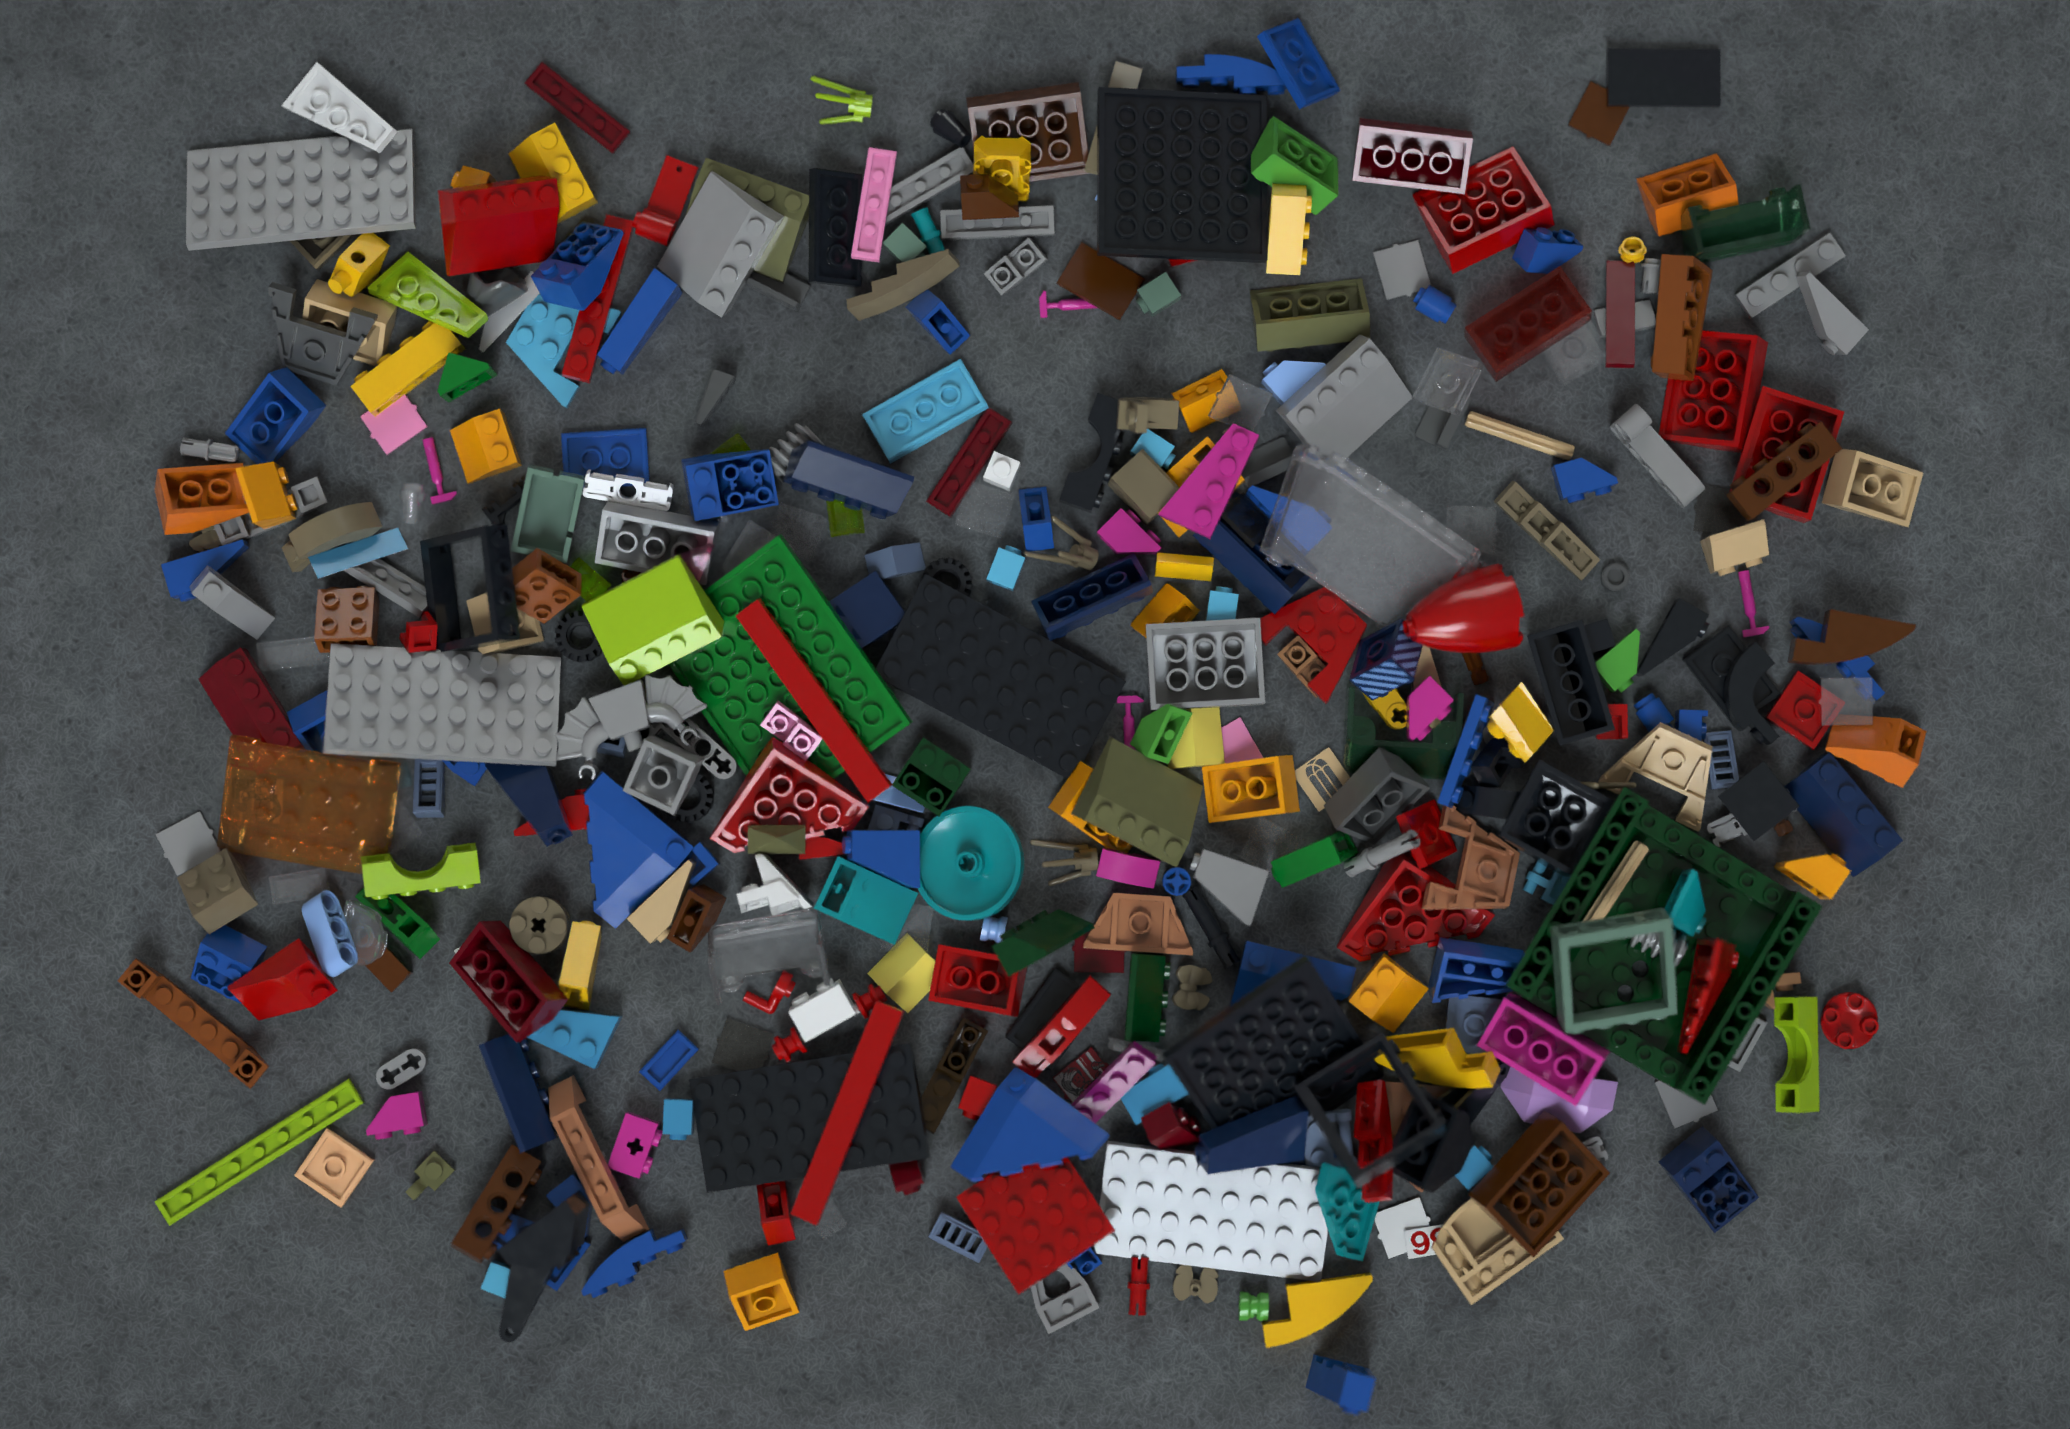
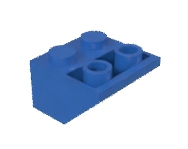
M224 925L211 934L207 933L201 941L191 979L224 995L228 999L242 1004L229 991L227 986L263 963L267 946Z

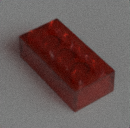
M1559 266L1466 326L1464 337L1495 382H1497L1590 322L1592 310L1561 266Z

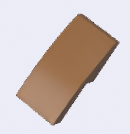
M1298 635L1277 655L1317 699L1318 697L1308 688L1307 684L1326 666Z

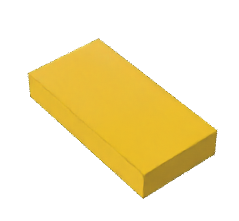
M1159 552L1156 558L1155 577L1211 581L1214 558Z

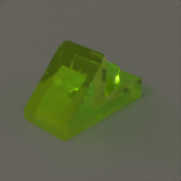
M580 557L570 566L582 574L580 596L585 601L605 593L610 588L611 584Z

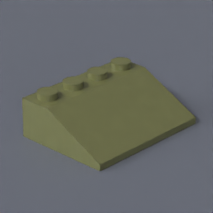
M705 158L693 189L687 213L708 175L713 171L783 215L782 222L753 270L755 273L783 283L809 219V195Z
M1110 737L1071 814L1145 853L1177 867L1190 841L1203 786Z

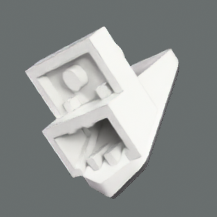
M764 853L755 854L763 886L758 887L757 884H752L741 888L742 892L737 894L741 913L768 905L772 916L799 907L803 909L813 907V902L779 868L771 857Z

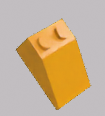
M1293 755L1202 767L1209 823L1300 812Z

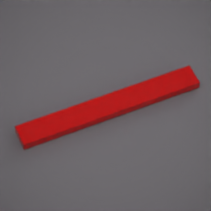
M757 599L738 613L736 617L866 801H872L890 788L892 783L763 601Z
M879 1000L875 1002L791 1215L814 1225H819L904 1011Z

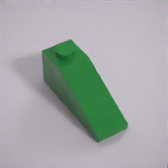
M363 888L355 896L368 911L419 959L440 940L432 928L395 894H389V897L385 899L375 900L371 897H365V889Z

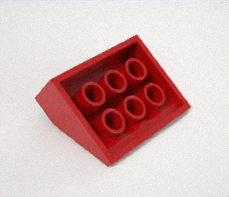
M1514 146L1469 167L1465 194L1425 189L1412 194V198L1452 274L1517 244L1524 228L1537 229V227H1543L1548 229L1554 226L1551 205Z
M541 175L438 190L447 276L543 262L554 252L559 214L557 178Z
M1702 330L1694 381L1668 379L1658 435L1664 441L1741 453L1760 394L1768 342L1758 335Z
M1762 386L1732 483L1742 475L1746 479L1755 472L1752 467L1765 457L1768 461L1777 455L1774 450L1785 441L1789 440L1791 444L1799 438L1797 432L1810 422L1813 426L1822 422L1836 440L1844 411ZM1800 445L1799 455L1803 459H1809L1811 456L1809 447ZM1830 459L1765 510L1802 523L1810 521ZM1782 462L1777 463L1776 471L1778 475L1786 477L1789 472L1787 465ZM1755 480L1753 485L1755 492L1763 495L1766 492L1765 483L1761 480Z

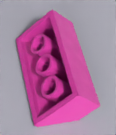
M1510 992L1504 998L1477 1044L1478 1047L1487 1052H1493L1496 1058L1574 1106L1578 1105L1611 1052L1581 1033H1565L1557 1022V1018L1514 992Z

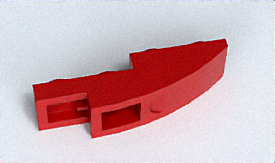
M1089 975L1052 1015L1043 1028L1013 1058L1012 1062L1020 1070L1036 1079L1082 1031L1108 1000L1111 993Z

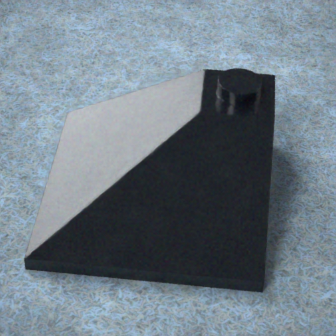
M1539 759L1498 836L1539 863L1565 877H1570L1600 828L1613 800Z

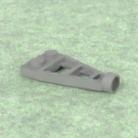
M1065 1264L1057 1269L1070 1282V1289L1054 1298H1049L1046 1295L1043 1279L1031 1287L1035 1308L1048 1334L1100 1308L1087 1281L1074 1266L1073 1269H1070Z

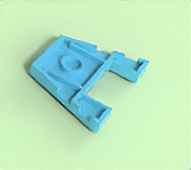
M538 295L525 308L506 343L560 404L568 408L580 386L559 375L555 370L570 345L579 310L544 302L541 295ZM611 309L604 333L611 334L622 315L620 311Z

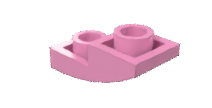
M778 700L760 725L782 740L786 748L807 761L822 740V737L815 729Z

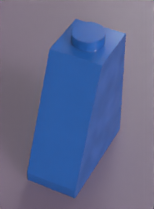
M920 830L846 831V836L842 839L843 854H847V860L907 888H920Z

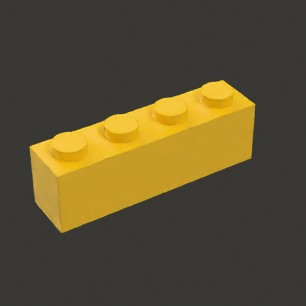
M429 321L422 327L423 332L415 338L413 336L406 338L400 343L399 350L392 355L388 353L382 356L377 361L378 366L370 372L365 370L355 377V383L350 387L373 416L379 415L443 367L448 352L459 355L465 350V347L451 330Z

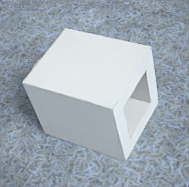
M994 451L983 480L1010 492L1021 463Z

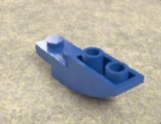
M1204 54L1203 66L1176 67V84H1182L1184 88L1198 87L1199 83L1211 82V86L1220 87L1226 86L1228 81H1232L1233 92H1239V94L1256 95V91H1268V95H1281L1285 93V90H1288L1276 69L1237 56Z
M1801 617L1793 618L1789 622L1793 627L1790 631L1795 638L1820 642L1823 624ZM1868 656L1840 662L1836 665L1838 671L1846 679L1850 677L1857 686L1854 689L1862 699H1869L1872 702L1885 694L1867 672L1875 665Z
M684 1228L659 1239L656 1238L653 1229L624 1244L610 1255L588 1279L581 1290L583 1296L591 1293L592 1298L608 1292L607 1286L616 1282L621 1287L635 1281L633 1275L639 1272L636 1265L637 1261L644 1265L657 1259L655 1254L665 1249L667 1254L684 1248L682 1242L688 1239Z

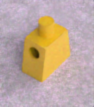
M374 233L361 234L339 256L331 278L328 281L329 288L334 293L340 294L344 292L348 296L354 297L378 277L390 245ZM365 257V261L360 263L361 259Z

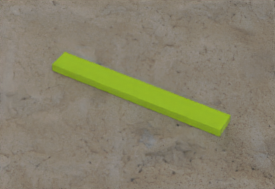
M347 1079L154 1202L170 1226L365 1102L352 1081Z

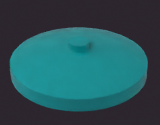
M974 806L956 807L944 811L940 817L936 816L921 832L920 888L918 890L928 905L938 913L956 920L974 921L985 919L1002 910L1017 893L1024 873L1023 848L1013 827L997 813Z

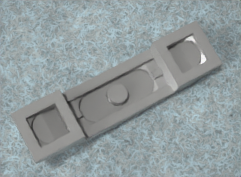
M317 476L288 490V494L294 495L298 510L294 511L296 519L328 504ZM250 513L216 524L214 528L223 546L239 540L252 538L293 520L263 529L252 522Z

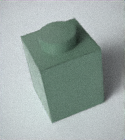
M903 223L883 242L884 248L899 263L926 256L925 253L928 251L927 246Z
M1164 272L1137 290L1139 298L1135 299L1143 314L1148 312L1151 317H1154L1179 301L1181 294L1168 274Z

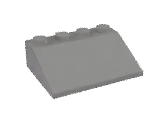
M711 171L657 267L696 302L722 318L733 307L746 284L747 278L750 277L784 216Z
M1359 334L1283 403L1276 412L1330 474L1413 397L1392 365L1373 341Z
M1260 618L1146 624L1150 711H1156L1166 704L1183 709L1265 704Z

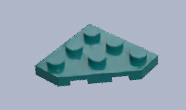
M1322 1162L1315 1193L1336 1255L1363 1261L1380 1201L1367 1203L1362 1200V1186L1357 1189L1344 1167Z

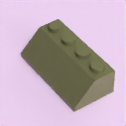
M1362 278L1250 291L1254 336L1258 352L1351 342L1359 334L1370 338V311Z

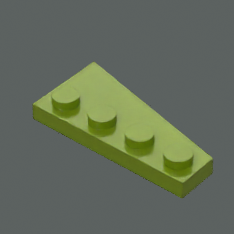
M410 252L403 255L367 287L369 294L467 338L489 320L487 313Z

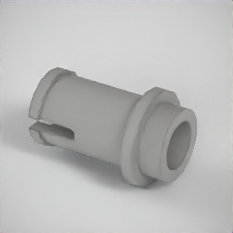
M1645 258L1644 264H1641L1644 270L1640 293L1658 294L1661 260Z

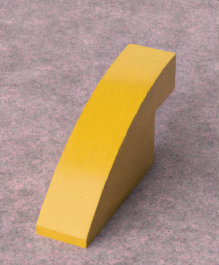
M1454 1028L1385 1036L1388 1041L1392 1039L1401 1052L1398 1057L1402 1063L1408 1062L1416 1074V1077L1413 1079L1454 1088H1493L1501 1070L1493 1052L1466 1054ZM1383 1054L1373 1059L1376 1063L1393 1070Z
M1369 1272L1321 1279L1320 1282L1304 1281L1285 1284L1290 1318L1261 1322L1265 1347L1269 1348L1299 1340L1336 1320L1366 1291L1373 1281L1372 1274Z

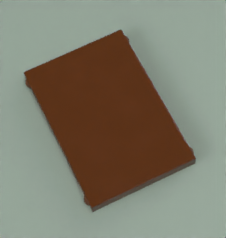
M1081 242L1056 284L1108 313L1115 319L1121 320L1145 279L1106 256H1097L1096 250Z

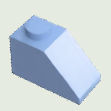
M1284 360L1278 365L1274 362L1263 372L1265 377L1261 383L1282 405L1326 364Z

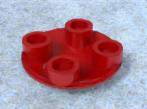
M1844 992L1832 997L1824 1006L1821 1014V1028L1826 1038L1835 1046L1842 1049H1855L1869 1042L1878 1031V1016L1874 1005L1865 996L1854 992Z

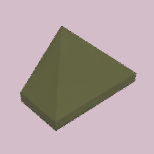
M748 825V854H805L806 826Z

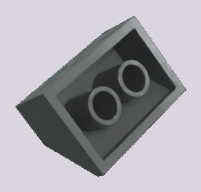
M1378 748L1324 804V807L1336 830L1375 845L1397 822L1396 816L1407 812L1427 792L1430 786L1399 756Z

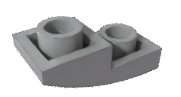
M1029 237L1009 255L1001 258L984 275L1000 295L1003 296L1044 264L1048 258L1032 238Z

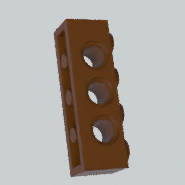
M1811 422L1797 432L1799 438L1792 444L1789 440L1785 441L1774 450L1777 453L1774 458L1768 461L1765 457L1752 467L1755 472L1746 479L1742 475L1729 485L1732 490L1726 496L1747 522L1759 515L1842 450V447L1822 422L1815 426ZM1800 445L1809 447L1811 451L1809 459H1803L1799 455ZM1778 462L1787 465L1789 472L1786 477L1778 475L1776 471ZM1755 480H1761L1765 483L1766 492L1763 495L1755 492L1753 487Z
M511 1144L451 1242V1247L482 1264L485 1258L490 1260L498 1247L494 1243L500 1233L505 1235L513 1222L510 1219L511 1214L515 1209L520 1211L528 1196L524 1194L530 1184L535 1186L543 1173L539 1169L541 1161L525 1151L520 1153L519 1148ZM516 1174L522 1179L521 1185L516 1188L509 1187L506 1184V1178L509 1175ZM495 1199H502L507 1203V1208L503 1212H495L491 1209L490 1205ZM483 1223L490 1225L492 1228L491 1234L487 1237L478 1236L475 1232L478 1225Z

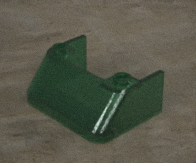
M1801 184L1795 185L1789 191H1786L1785 187L1770 190L1769 196L1763 200L1712 211L1703 209L1702 205L1686 208L1685 212L1681 215L1684 256H1694L1702 263L1786 246L1797 242L1811 229Z
M1348 687L1346 689L1342 764L1347 772L1354 774L1378 748H1381L1399 756L1423 779H1446L1462 735L1464 693L1454 695L1453 720L1441 722L1434 728L1432 743L1375 740L1376 729L1372 720L1365 716H1353L1355 687Z

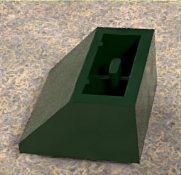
M922 738L892 786L940 817L971 772V769L925 738Z

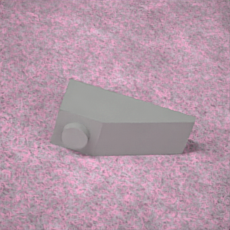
M1799 272L1796 278L1816 335L1823 341L1822 347L1831 355H1847L1869 329L1810 272Z
M208 565L189 586L191 594L256 640L275 619L272 614Z

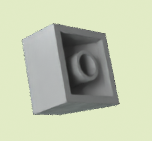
M651 735L644 739L623 791L675 815L693 786L704 758L662 738Z

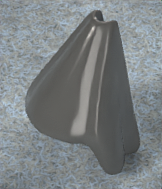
M509 267L473 272L469 276L466 298L487 313V316H490L525 294L528 288L525 286L526 282L522 276Z

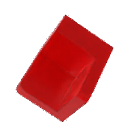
M428 611L422 612L421 621L406 622V633H400L399 640L408 653L436 650L437 623Z
M1608 704L1615 730L1598 734L1596 739H1627L1628 704Z

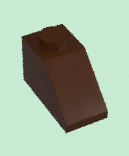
M989 174L960 175L962 220L1019 217L1018 195Z
M705 884L688 889L666 939L689 953L692 952L716 923L727 898Z

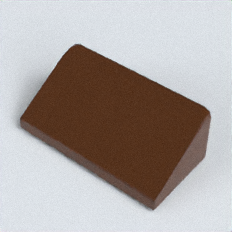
M370 932L356 947L358 959L391 993L412 974L374 932Z

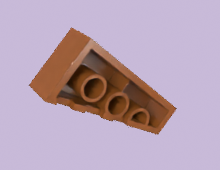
M1661 255L1654 353L1651 356L1652 372L1661 378L1694 381L1713 272L1712 269L1694 256Z

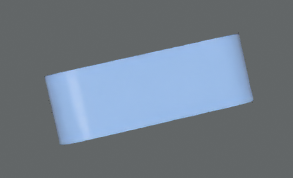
M324 890L305 902L301 909L319 964L326 975L336 977L358 962V954L337 896L329 890Z

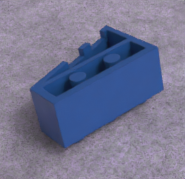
M1440 937L1428 984L1431 1002L1437 1003L1441 1002V999L1453 997L1464 999L1468 998V995L1481 993L1492 995L1512 992L1506 984L1522 959L1524 951Z
M1314 1354L1305 1388L1340 1405L1342 1411L1359 1415L1360 1411L1367 1412L1376 1378L1369 1368Z

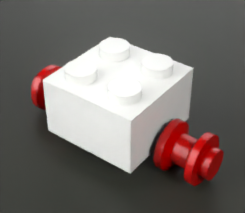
M832 978L819 984L817 992L810 996L805 992L792 999L793 1002H791L792 1006L789 1008V1014L800 1035L793 1026L790 1028V1035L784 1039L778 1035L774 1037L776 1043L771 1046L778 1059L784 1058L788 1063L791 1061V1054L797 1050L806 1053L808 1050L804 1043L854 1016L856 1013L861 1012L865 1019L869 1018V1011L873 1009L876 1001H888L880 985L875 988L872 983L869 984L868 992L861 996L856 992L853 993L852 997L856 1004H853L841 980L838 979L834 982Z

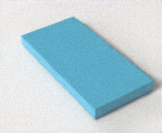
M959 359L862 415L891 464L989 407L964 363Z

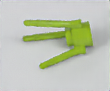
M811 77L813 82L850 94V98L816 93V98L849 104L848 112L854 113L853 115L820 119L819 123L821 125L850 121L863 122V117L870 118L873 95H868L866 91L855 90L823 78Z

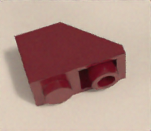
M1171 1102L1141 1117L1150 1143L1160 1149H1170L1199 1143L1201 1126L1194 1115H1189L1182 1107L1179 1108Z
M919 1160L888 1164L896 1193L903 1191L905 1196L920 1191L921 1185L925 1182V1177Z

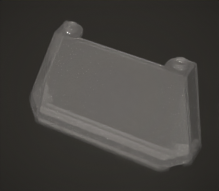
M1310 443L1298 445L1293 451L1260 547V551L1267 555L1266 560L1278 567H1281L1282 564L1286 566L1293 565L1377 622L1375 626L1377 630L1401 618L1406 620V615L1411 609L1442 584L1462 574L1487 566L1485 561H1479L1481 555L1479 549L1343 455L1334 452L1331 456L1318 453V446Z

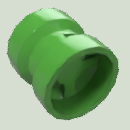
M1239 1292V1320L1248 1321L1250 1318L1256 1317L1258 1321H1268L1269 1293H1259L1254 1297L1249 1292Z

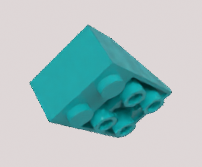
M837 857L814 909L895 945L919 893L841 857Z

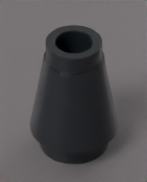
M940 109L932 117L930 126L936 135L958 145L960 148L965 147L970 142L971 134L951 110Z

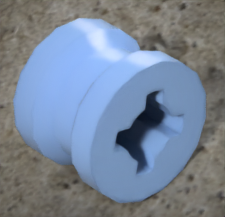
M990 916L985 918L980 941L994 940L996 944L1001 942L1002 940L999 936L1005 933L1008 917L994 918Z

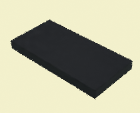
M1607 49V107H1720V49Z
M820 168L809 169V283L852 288L861 287L862 260L851 259V252L862 192V174Z

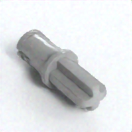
M183 437L180 453L182 456L205 458L206 461L216 459L235 462L238 459L239 448L236 445L215 443L213 439L203 441Z

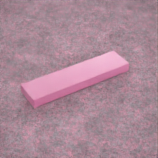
M871 147L868 149L851 259L880 262L897 151Z

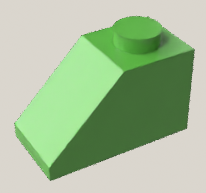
M1637 628L1632 630L1616 646L1612 647L1595 661L1600 680L1611 693L1617 689L1623 692L1634 683L1631 677L1637 673L1640 632Z
M1166 704L1141 719L1130 745L1148 758L1169 764L1192 712Z

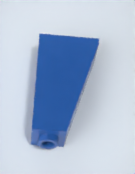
M653 269L597 354L602 360L600 365L611 374H614L616 371L622 375L682 295V291L675 282L657 269Z

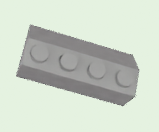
M608 501L602 510L595 563L643 573L680 554L698 583L706 585L716 549L720 522L709 519L695 521L689 515Z

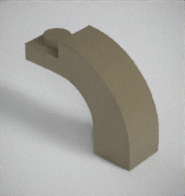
M1155 397L1119 398L1116 428L1131 430L1135 433H1147V428L1177 429L1179 401L1173 398Z
M372 502L351 504L323 513L297 527L288 534L290 541L282 547V550L292 572H301L310 564L309 556L325 552L341 544L373 536L383 526Z

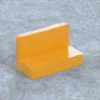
M1223 369L1172 393L1173 399L1179 401V410L1191 433L1241 408L1232 383Z
M1167 583L1131 623V627L1146 638V624L1191 622L1200 610L1185 595Z

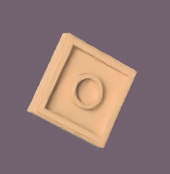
M326 1128L294 1176L342 1208L375 1160L331 1129Z

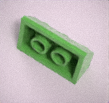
M1273 116L1251 154V174L1257 180L1263 181L1271 187L1272 184L1306 185L1307 196H1312L1311 213L1317 215L1338 196V158Z

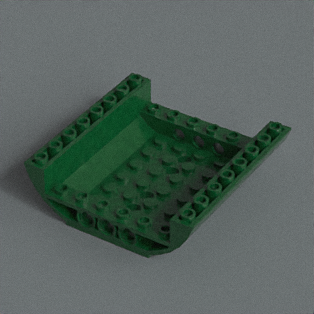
M1624 787L1506 986L1530 1003L1557 1018L1551 927L1582 922L1634 841H1640L1645 844L1649 851L1605 918L1640 911L1664 909L1682 871L1685 869L1697 871L1706 909L1703 915L1706 918V922L1699 934L1695 932L1694 936L1686 935V942L1689 940L1688 947L1681 961L1675 967L1677 1014L1669 1015L1667 1018L1660 1020L1653 1018L1640 1020L1637 1024L1623 1023L1612 1025L1609 1029H1588L1581 1034L1652 1077L1705 1105L1823 906L1798 891L1788 890L1648 805L1649 801ZM1676 930V936H1677V935H1679L1681 932H1679V931ZM1631 937L1625 940L1620 938L1568 947L1573 1014L1661 999L1660 952L1653 958L1651 957V947L1644 952H1641V942L1631 947ZM1697 939L1721 940L1736 945L1735 951L1739 952L1736 969L1732 968L1727 982L1688 1053L1677 1052ZM1639 960L1643 961L1647 966V971L1642 977H1636L1632 973V965ZM1623 985H1628L1632 990V997L1626 1002H1622L1617 996L1618 989Z

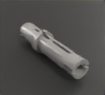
M1409 830L1375 848L1369 847L1364 849L1360 855L1344 861V869L1354 866V868L1346 871V874L1350 877H1355L1357 874L1368 869H1377L1381 863L1413 848H1417L1420 845V838L1414 841L1409 840L1418 836V834L1414 830Z

